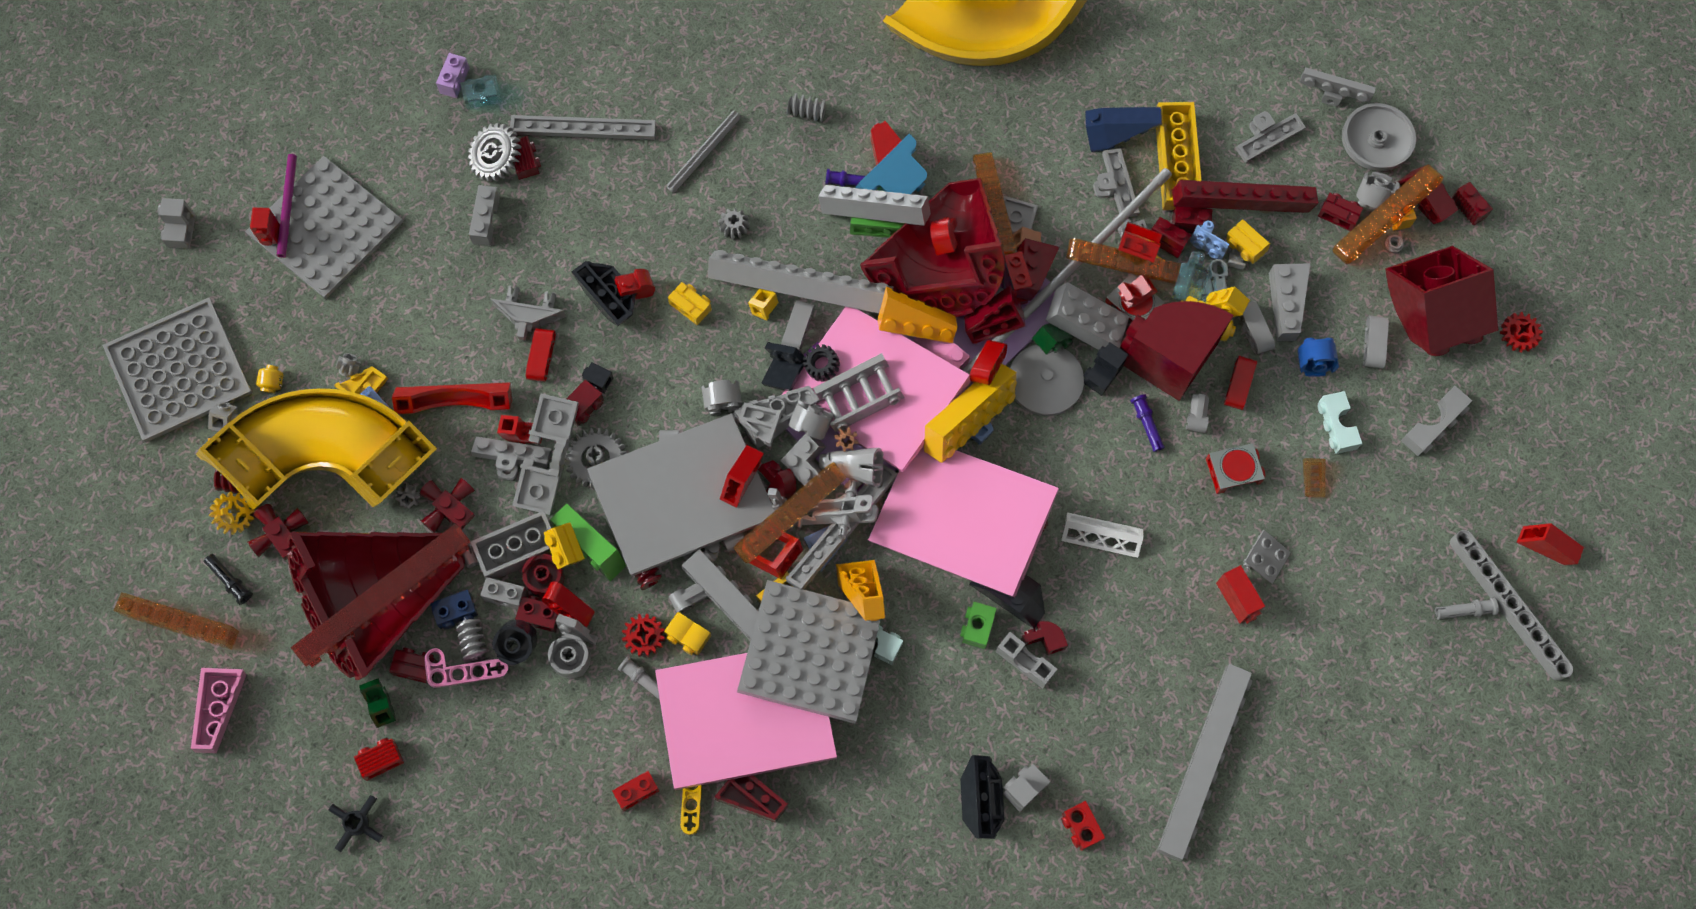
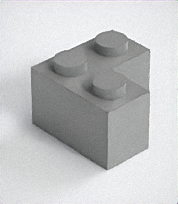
M162 198L161 205L158 206V215L165 223L164 230L161 231V240L169 248L190 249L196 218L195 213L184 199Z
M805 433L780 461L792 470L796 478L806 488H814L826 475L824 470L820 469L819 465L814 461L826 446L820 439L810 437Z
M1034 764L1030 767L1026 765L1018 773L1019 777L1017 779L1013 776L1003 787L1005 789L1003 796L1019 812L1050 783Z

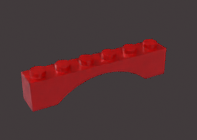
M511 382L396 387L392 395L393 408L397 414H411L430 408L452 405L477 406L489 410L510 409L512 403Z

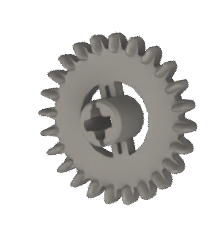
M500 123L490 124L489 127H483V132L479 130L478 136L473 137L475 141L470 143L472 148L468 150L471 153L468 155V159L471 160L469 166L472 167L471 171L475 173L476 177L481 178L483 181H499V177L505 179L503 172L511 174L508 167L515 169L512 162H519L514 156L521 155L520 152L516 151L521 146L517 144L520 142V139L516 137L517 133L511 127H508L506 124L501 125ZM492 140H500L502 145L499 146L493 142H489ZM484 158H488L494 161L495 163L487 164L484 161Z
M590 428L589 435L583 430V437L576 434L578 441L570 440L573 447L568 446L570 453L566 454V458L569 460L564 462L565 465L570 466L566 468V471L573 472L570 474V478L577 477L575 480L577 484L583 481V487H586L589 483L590 488L593 489L588 471L582 464L584 452L587 450L586 458L588 464L593 467L596 465L593 460L595 455L594 449L597 455V465L605 462L603 452L598 446L605 448L609 452V460L627 454L626 451H622L625 449V445H619L621 439L615 440V433L609 436L608 429L602 434L600 428H598L597 433H594L593 429Z

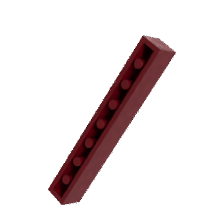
M1180 180L1172 189L1174 207L1309 213L1319 204L1316 187Z

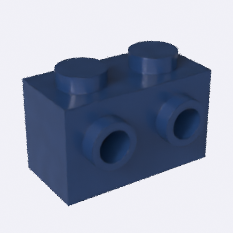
M469 590L445 597L430 604L436 624L440 629H451L455 627L456 623L474 619L475 616H478L472 594Z

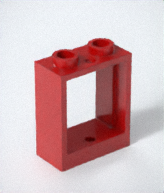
M765 523L754 529L753 534L743 543L739 551L746 562L782 579L804 549L798 538ZM767 535L786 543L773 562L754 553Z

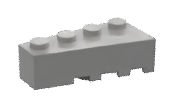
M1310 263L1273 264L1269 272L1277 341H1296L1301 333Z

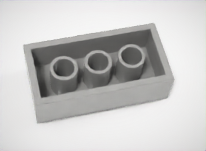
M1067 282L1055 290L1045 321L1100 350L1102 346L1106 347L1109 342L1120 348L1129 316Z
M544 511L471 541L485 578L498 579L523 568L529 558L535 555L548 554L552 556L550 548L544 540V532L552 528Z

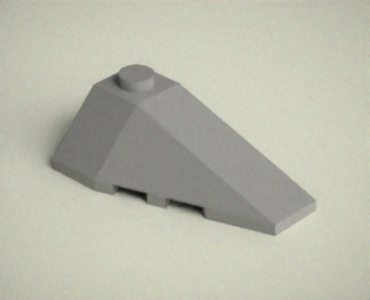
M810 386L787 391L786 394L776 397L775 395L768 396V399L761 401L753 400L749 404L781 411L782 415L774 436L775 439L789 427L790 419L799 399L808 402L809 406L820 402V399ZM743 406L735 410V414L738 417V419ZM742 425L747 436L757 449L765 445L764 442Z

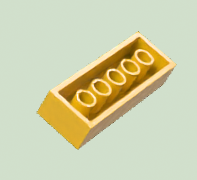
M1158 102L1157 107H1161L1162 125L1156 128L1159 173L1164 168H1167L1172 173V176L1161 186L1163 210L1175 209L1172 189L1180 180L1201 181L1194 102Z
M1001 364L990 385L974 382L925 425L924 452L941 463L947 458H951L955 450L963 447L968 439L975 436L984 425L990 423L996 414H1000L1005 406L1014 401L1016 397L1017 372Z

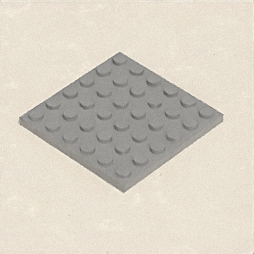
M323 156L294 184L285 258L276 256L278 244H272L271 246L262 245L250 227L245 232L326 300L403 223V220ZM283 195L270 207L279 223Z
M206 298L102 345L140 436L145 443L209 414L211 408H214L219 402L231 404L253 394L210 298Z
M767 580L737 693L855 724L880 619L877 621H865L849 601Z

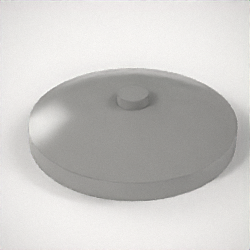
M1371 103L1357 108L1349 115L1343 126L1342 142L1347 154L1357 164L1370 170L1388 171L1401 166L1408 160L1415 148L1416 133L1411 121L1403 112L1387 104Z
M1036 344L1020 352L1011 364L1010 368L1017 372L1015 401L1032 414L1039 416L1062 414L1073 407L1081 396L1084 386L1082 367L1075 356L1064 348L1057 353L1052 352L1046 355Z

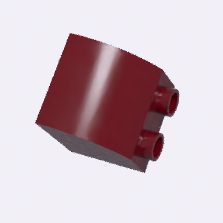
M1450 246L1385 268L1388 288L1395 311L1410 341L1426 351L1428 355H1445L1450 351V347L1461 343L1476 344L1483 341L1484 335L1498 331L1494 269L1460 249Z
M1194 301L1171 302L1157 306L1151 311L1147 319L1137 315L1125 333L1127 336L1120 346V349L1128 354L1124 367L1180 401L1217 347L1234 315L1216 306Z

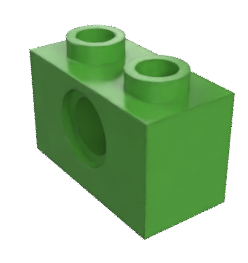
M973 602L972 607L968 606L965 618L969 620L967 626L963 625L960 634L961 637H964L962 643L985 649L997 608ZM974 621L981 622L983 627L981 629H976L973 627L972 623Z

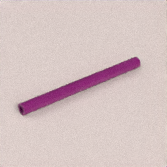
M288 154L276 254L279 258H285L287 252L297 155Z

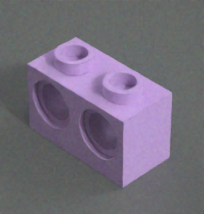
M451 53L448 54L436 82L440 94L454 98L458 97L470 69L465 57Z

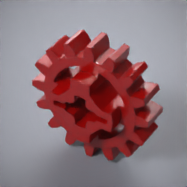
M1520 312L1518 315L1513 313L1510 317L1508 316L1504 320L1505 322L1501 324L1500 327L1503 329L1499 332L1504 335L1501 340L1508 342L1506 347L1513 346L1512 351L1519 348L1520 353L1525 349L1529 352L1532 348H1535L1542 340L1540 335L1543 333L1542 330L1538 329L1541 324L1535 323L1537 318L1530 319V314L1528 313L1527 316H1524L1523 312Z
M638 614V619L636 620L631 617V624L625 623L628 629L622 630V633L626 635L622 638V641L628 642L625 648H632L630 651L632 655L638 652L639 657L643 653L649 657V652L657 653L656 647L662 648L660 641H665V637L661 634H664L665 630L663 628L659 629L662 623L661 621L656 623L657 619L655 616L650 619L649 614H646L645 618ZM645 623L652 625L654 628L645 626ZM642 628H643L644 632L647 634V635L645 636V637H646V638H645V643H644L643 639L641 638V636H642ZM656 638L654 643L652 645H649L652 639ZM633 642H638L642 645V648L635 646Z

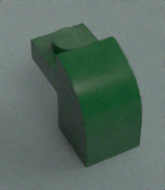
M379 678L359 685L360 692L368 705L369 715L376 728L396 721L389 694Z

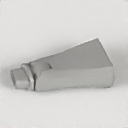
M881 448L828 452L827 454L820 455L819 468L825 469L826 472L877 487L882 481L884 453Z

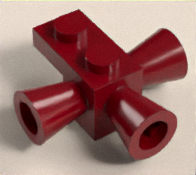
M460 478L451 494L446 490L442 493L433 480L428 481L422 487L419 494L432 501V505L436 510L421 519V523L431 532L435 533L444 518H446L462 530L475 515L460 501L475 491L474 488L464 479Z
M265 504L255 511L254 516L265 525L262 529L266 534L247 543L258 557L273 544L282 558L286 560L288 559L287 553L292 550V546L289 547L287 545L289 534L292 530L309 524V522L298 507L283 521L280 517H276L271 504Z

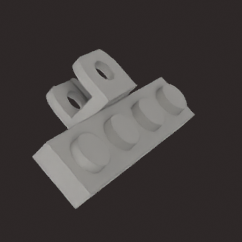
M1306 67L1299 82L1309 87L1313 86L1324 90L1321 102L1335 107L1341 102L1342 96L1355 98L1361 102H1370L1376 89L1373 86Z
M1264 111L1256 115L1249 124L1254 137L1239 144L1235 149L1246 163L1300 133L1306 127L1297 113L1275 124L1271 115Z
M1121 148L1103 151L1102 156L1107 173L1099 174L1097 177L1098 181L1093 184L1095 194L1099 198L1110 197L1114 194L1119 214L1135 199ZM1139 208L1130 217L1138 216L1140 213Z
M476 437L471 450L473 457L496 460L498 478L511 481L516 478L519 464H523L524 458L535 460V467L547 468L552 453L551 448ZM504 471H509L511 473L506 475L504 474Z

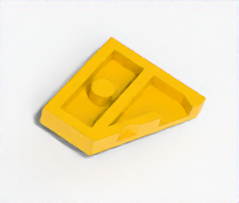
M371 366L363 370L362 373L350 376L351 379L342 383L338 382L334 386L338 390L360 394L370 386L377 393L388 378Z

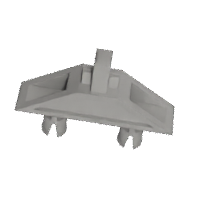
M508 286L506 300L491 299L493 306L515 325V329L518 330V340L526 341L528 331L532 332V329L535 330L566 317L564 310L553 308L557 296L554 292H552L550 299L548 291L545 292L542 306L517 303L520 288L517 286L514 291L512 286Z

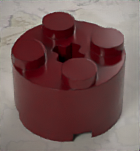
M551 555L532 556L525 562L522 568L524 584L537 597L543 598L551 582L564 584L565 575L563 569H557Z

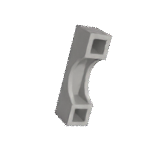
M1454 386L1437 403L1441 412L1440 422L1435 425L1417 423L1401 442L1417 456L1422 452L1426 454L1433 447L1432 441L1435 439L1438 442L1446 434L1443 430L1446 427L1451 429L1458 421L1455 418L1458 415L1463 416L1470 409L1468 405L1472 400Z

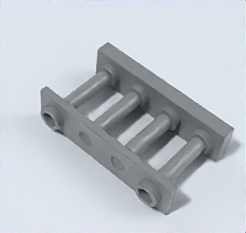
M882 353L813 388L820 401L826 400L831 412L834 414L835 420L830 422V425L835 433L840 431L839 428L846 430L850 425L889 405H895L904 398L899 388L893 389L884 371L889 365ZM873 374H878L887 393L877 399L867 380ZM858 382L861 383L869 400V403L860 408L850 389L852 385ZM840 391L844 392L852 409V412L844 416L841 415L833 398L834 394Z

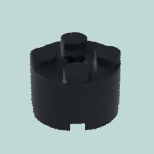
M509 620L495 634L492 642L493 650H495L498 659L509 665H516L528 659L537 645V631L523 620Z

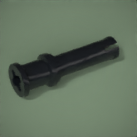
M210 554L204 559V563L226 586L227 593L232 594L236 598L238 605L245 604L253 596V593L242 585V581L234 578L214 554Z

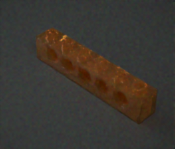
M121 592L113 610L121 616L232 650L239 631L233 626Z

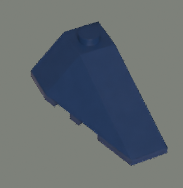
M1161 107L1098 108L1085 111L1086 130L1091 152L1110 150L1116 144L1123 141L1127 142L1135 135L1144 134L1162 125Z

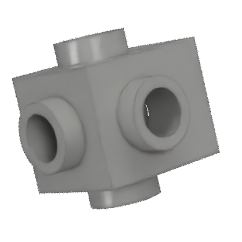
M219 402L209 411L208 429L220 431L227 423L238 416V407L226 402Z

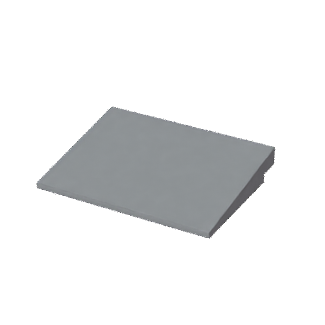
M732 413L587 469L597 498L631 577L777 519L776 512L772 508V503L758 472H756L737 508L720 500L727 474L746 446Z

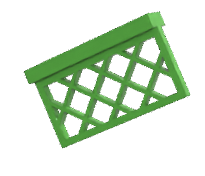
M851 217L850 234L889 238L905 223Z

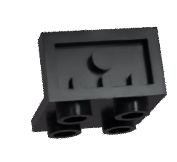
M767 342L765 349L770 353L773 361L761 383L764 386L791 391L804 367L803 363L805 361L803 359L805 356L796 347Z

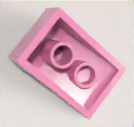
M919 337L913 340L916 344L961 370L969 362L970 356L955 343Z

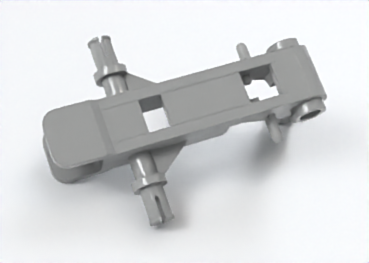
M855 480L849 481L848 489H846L844 495L838 499L818 500V505L807 503V495L804 496L803 502L795 499H789L787 502V499H784L785 497L781 496L777 489L769 488L768 496L773 503L772 508H775L778 514L783 515L782 522L785 527L792 528L798 525L801 528L802 525L836 523L840 529L839 539H846L847 530L850 529L849 523L875 522L879 511L877 505H873V497L871 495L856 496L857 481ZM813 512V515L809 517V515L804 516L803 513Z

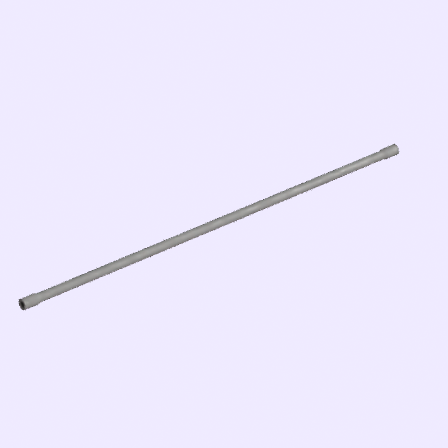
M1164 168L1153 178V181L1023 309L1025 320L1172 176V173L1167 168ZM1015 330L996 336L993 341L1003 343ZM980 352L962 369L964 372L970 375ZM849 481L843 486L845 490L848 489ZM857 481L856 490L863 484L862 482Z

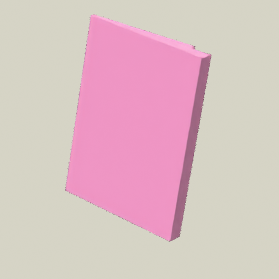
M845 307L819 343L820 347H822V344H825L826 347L830 346L839 357L840 366H837L839 371L834 372L836 376L881 353L883 354L889 365L884 371L893 389L899 388L904 398L899 403L889 405L849 427L852 433L857 432V436L854 439L858 440V445L865 449L881 448L884 453L883 460L902 472L924 446L925 425L961 395L971 383L968 373L901 334L880 331L877 320L855 308ZM819 358L815 363V367L818 369L824 368L828 364V358ZM803 367L792 390L810 386L814 391V387L824 382H821L820 379L818 381L814 378L812 379L805 370V367ZM878 374L868 377L867 380L876 399L887 394ZM860 382L850 387L859 408L869 403ZM840 391L834 394L833 398L841 415L844 416L852 412L844 392ZM826 400L817 403L824 410L831 412Z
M923 446L903 472L899 470L868 540L1015 598L1020 583L1024 580L1059 488L956 450L951 458H947L941 463L924 452Z
M747 653L655 670L675 790L837 759L830 719L828 716L737 693Z

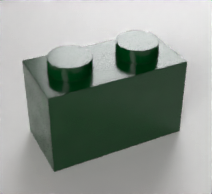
M1050 323L1043 325L1032 337L1046 355L1052 352L1057 353L1062 348L1067 349L1073 343L1072 339L1074 338L1071 334Z

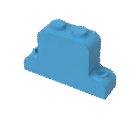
M908 134L858 183L856 188L877 189L878 191L911 194L914 190L919 192L926 185L924 181L927 178V172L911 156L916 151V140Z

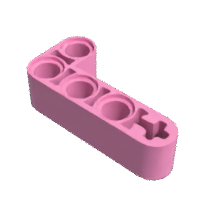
M438 648L429 650L424 657L427 682L433 688L497 679L504 676L508 671V665L499 659L446 667L444 653ZM431 653L439 655L440 660L438 663L430 662L429 655ZM496 664L503 668L499 674L497 671H490V676H487L488 669L494 668ZM474 667H480L483 670L481 677L473 675ZM454 670L462 672L463 677L461 680L453 678L452 673ZM434 673L442 675L441 683L436 684L432 681Z

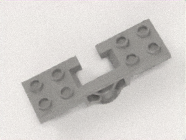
M540 394L532 430H529V441L540 444L541 437L556 441L555 450L549 470L534 467L535 460L524 458L523 464L520 466L522 469L512 506L535 512L544 511L548 515L552 514L579 402Z

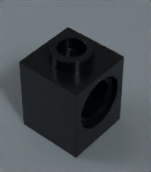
M591 362L589 367L584 369L582 378L583 381L587 380L598 391L605 394L613 380V375L611 371Z

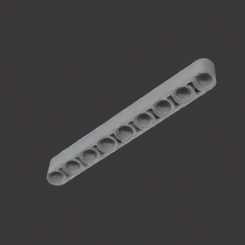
M1461 530L1456 533L1450 540L1451 547L1490 598L1494 597L1497 600L1500 612L1548 675L1556 681L1569 677L1573 673V666L1475 537L1467 530ZM1458 538H1462L1465 544L1460 543ZM1470 553L1474 554L1477 560H1474ZM1483 569L1488 571L1489 576H1486L1483 573ZM1495 585L1500 587L1501 592L1496 590ZM1507 601L1513 604V609L1508 606ZM1520 617L1525 620L1526 625L1521 623ZM1532 634H1535L1538 637V641H1535L1533 639ZM1545 650L1551 654V658L1546 656ZM1558 667L1562 668L1563 674L1558 671Z

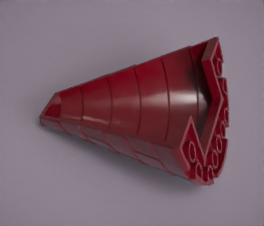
M981 178L950 182L929 200L931 214L925 225L905 223L881 244L870 257L860 264L866 278L872 283H885L888 286L894 287V292L903 293L908 298L924 302L925 305L931 308L935 307L955 317L970 314L980 305H986L1001 285L1005 270V255ZM944 217H949V219L955 218L957 226L954 229V234L958 243L955 251L936 255L931 239V222Z
M293 531L289 534L287 545L289 547L292 546L291 552L287 553L291 577L295 590L303 595L301 607L320 645L322 647L328 646L329 658L344 675L349 678L354 677L355 680L365 678L378 661L386 655L412 623L421 616L443 589L460 573L465 564L462 555L458 554L455 548L454 539L448 533H342L319 531L317 533Z

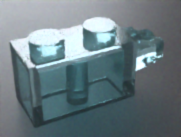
M1192 251L1188 262L1181 263L1172 299L1178 302L1181 300L1186 301L1187 297L1191 296L1196 298L1197 301L1202 300L1210 272L1203 268L1205 254Z

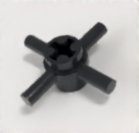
M370 795L360 811L347 813L335 804L329 807L328 811L342 819V825L346 831L335 846L336 850L342 852L352 836L362 834L369 836L378 843L382 841L384 836L369 827V819L366 816L377 798ZM361 819V823L358 824L356 829H353L354 824L351 823L352 820Z

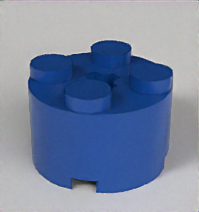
M1307 338L1304 340V344L1297 349L1300 372H1305V376H1325L1326 372L1331 370V373L1339 368L1336 344L1333 338L1316 340L1314 338Z

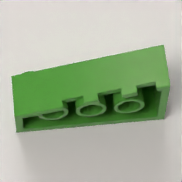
M568 504L562 507L550 519L554 525L552 528L571 523L584 558H587L590 561L589 564L596 571L599 570L609 581L614 579L627 566L618 550Z

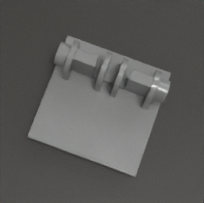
M1263 530L1258 535L1256 543L1252 545V549L1249 550L1247 558L1243 561V566L1246 569L1252 567L1269 583L1273 584L1291 552L1268 532Z

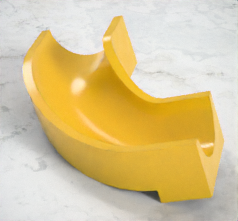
M906 0L897 12L891 16L886 15L883 22L891 32L933 56L959 64L993 66L1015 62L1044 49L1064 31L1068 24H1072L1087 0Z
M318 388L284 393L250 407L227 423L198 450L196 455L218 470L241 493L252 510L259 506L284 481L296 474L312 470H325L336 473L345 479L374 507L391 494L437 448L410 421L406 422L386 405L354 392Z

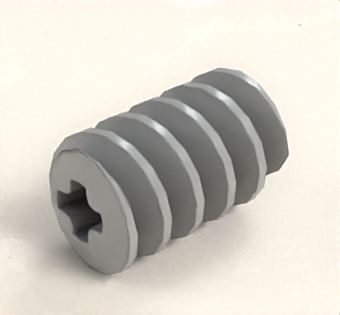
M798 93L789 98L787 105L788 115L793 111V116H797L800 113L801 118H804L806 115L808 120L813 117L814 121L817 122L820 118L822 123L826 110L824 99L819 104L818 98L812 102V98L809 96L806 101L803 94L798 99Z
M480 619L464 620L459 622L456 628L457 632H459L458 639L462 640L459 646L463 648L461 649V654L464 655L462 658L464 663H474L485 659L482 655L487 650L480 648L485 645V642H479V639L483 638L484 635L477 633L482 630V627L476 626V624L481 622Z

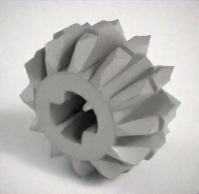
M736 207L733 211L727 209V214L722 213L721 219L718 220L720 232H724L725 237L731 235L732 240L735 238V235L741 239V233L747 234V228L750 227L749 217L744 215L743 210L737 212Z

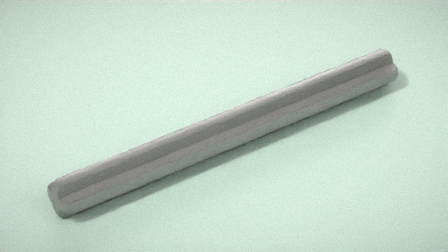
M736 111L730 113L667 184L669 191L674 193L740 120L739 113Z

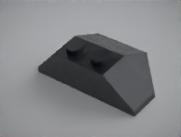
M585 261L571 271L584 293L610 322L619 326L633 315L637 293L620 296L615 278L616 276H621V274L614 266Z
M1027 575L1021 581L1015 598L973 581L969 584L1033 629H1035L1045 614L1041 584Z
M972 755L960 778L962 820L976 839H995L1005 820L1002 778L992 763L990 756Z

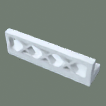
M1067 512L1062 541L1138 558L1143 541V529ZM1068 529H1076L1080 535L1075 538L1067 536ZM1094 533L1099 539L1092 542L1086 536ZM1112 537L1115 538L1118 543L1114 546L1107 545L1105 540ZM1129 541L1137 543L1135 551L1126 549L1124 544Z

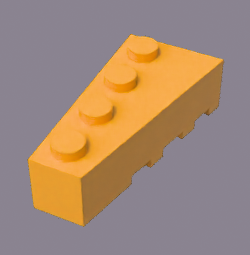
M886 286L877 319L880 331L953 343L957 331V322L954 315L935 307L931 308L925 305L924 302L915 301L908 298L907 295L894 292Z
M875 560L836 564L838 586L865 621L884 619V600Z

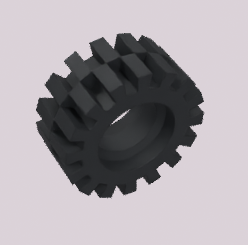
M818 344L816 349L811 347V352L807 351L805 353L807 357H804L803 360L805 362L803 365L812 379L814 378L816 381L820 379L821 382H824V378L830 380V375L836 376L834 372L839 371L837 366H840L839 357L830 346L826 347L825 344H822V347H820ZM819 358H828V364L824 368L818 369L815 367V363Z

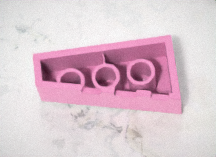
M201 668L191 749L195 753H217L247 675L243 669Z

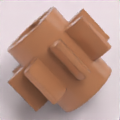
M850 427L847 430L839 428L840 434L834 435L835 439L839 440L836 443V447L842 446L843 452L848 448L853 451L854 443H859L857 439H854L857 436V432L852 433ZM846 436H849L850 440H847V442L845 443L843 439H845Z

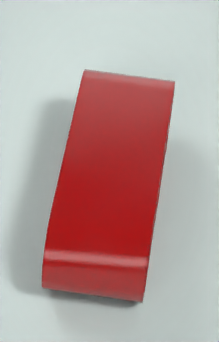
M535 329L525 375L527 380L546 382L547 377L545 376H548L551 362L549 358L552 357L555 343L553 341L556 338L554 330Z
M987 340L971 369L970 381L990 385L1006 357L1008 345Z
M1238 355L1224 405L1243 410L1257 365L1256 360Z
M551 582L542 598V602L555 613L578 620L586 628L595 614V611L558 582Z

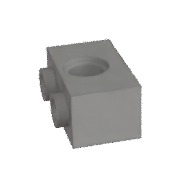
M486 577L480 596L486 602L518 610L521 598L526 597L528 592L523 586Z

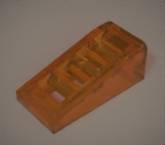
M1303 459L1305 497H1325L1326 459ZM1311 465H1318V469H1311ZM1311 472L1319 473V476H1311ZM1311 480H1319V484H1311ZM1310 488H1320V491H1310Z

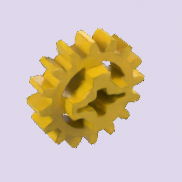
M229 492L227 497L223 493L220 495V499L216 498L213 501L215 504L210 506L213 512L209 516L214 517L211 523L218 524L217 530L223 528L224 534L231 530V534L234 535L237 530L239 533H242L244 528L250 526L249 522L254 520L250 515L255 511L249 509L245 502L246 500L240 498V493L233 496V493ZM226 502L225 508L220 509V506ZM244 517L243 522L238 524L239 518Z

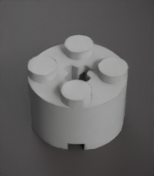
M1367 172L1364 174L1356 193L1359 199L1358 203L1364 207L1370 206L1380 212H1386L1387 209L1391 208L1400 184L1398 182L1396 184L1393 183V178L1386 174L1372 172L1371 175H1368Z
M719 380L708 383L709 387L707 388L704 385L701 387L704 409L710 413V416L720 415L723 410L733 413L734 410L742 406L739 381L734 380V384L730 383V380Z
M799 399L789 426L798 432H805L810 437L823 440L834 414L824 410L823 407L817 404L809 406L808 402Z
M567 634L551 643L548 650V659L550 665L559 676L573 679L581 677L588 670L591 663V654L587 645L580 637ZM570 653H572L573 658L567 660L566 656H570Z

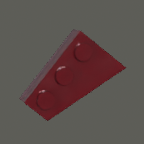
M1429 164L1409 172L1397 181L1408 192L1406 196L1409 199L1413 197L1420 205L1418 209L1433 225L1444 221L1458 210L1455 201L1449 196L1444 184L1440 182L1435 170Z
M1027 238L1022 241L1017 248V252L1022 251L1033 286L1018 290L1017 298L1031 301L1035 297L1060 247Z
M1011 286L995 295L986 305H980L974 312L964 316L965 330L972 344L1026 326L1024 311Z
M753 775L727 780L714 796L718 802L774 823L777 822L788 808V803Z

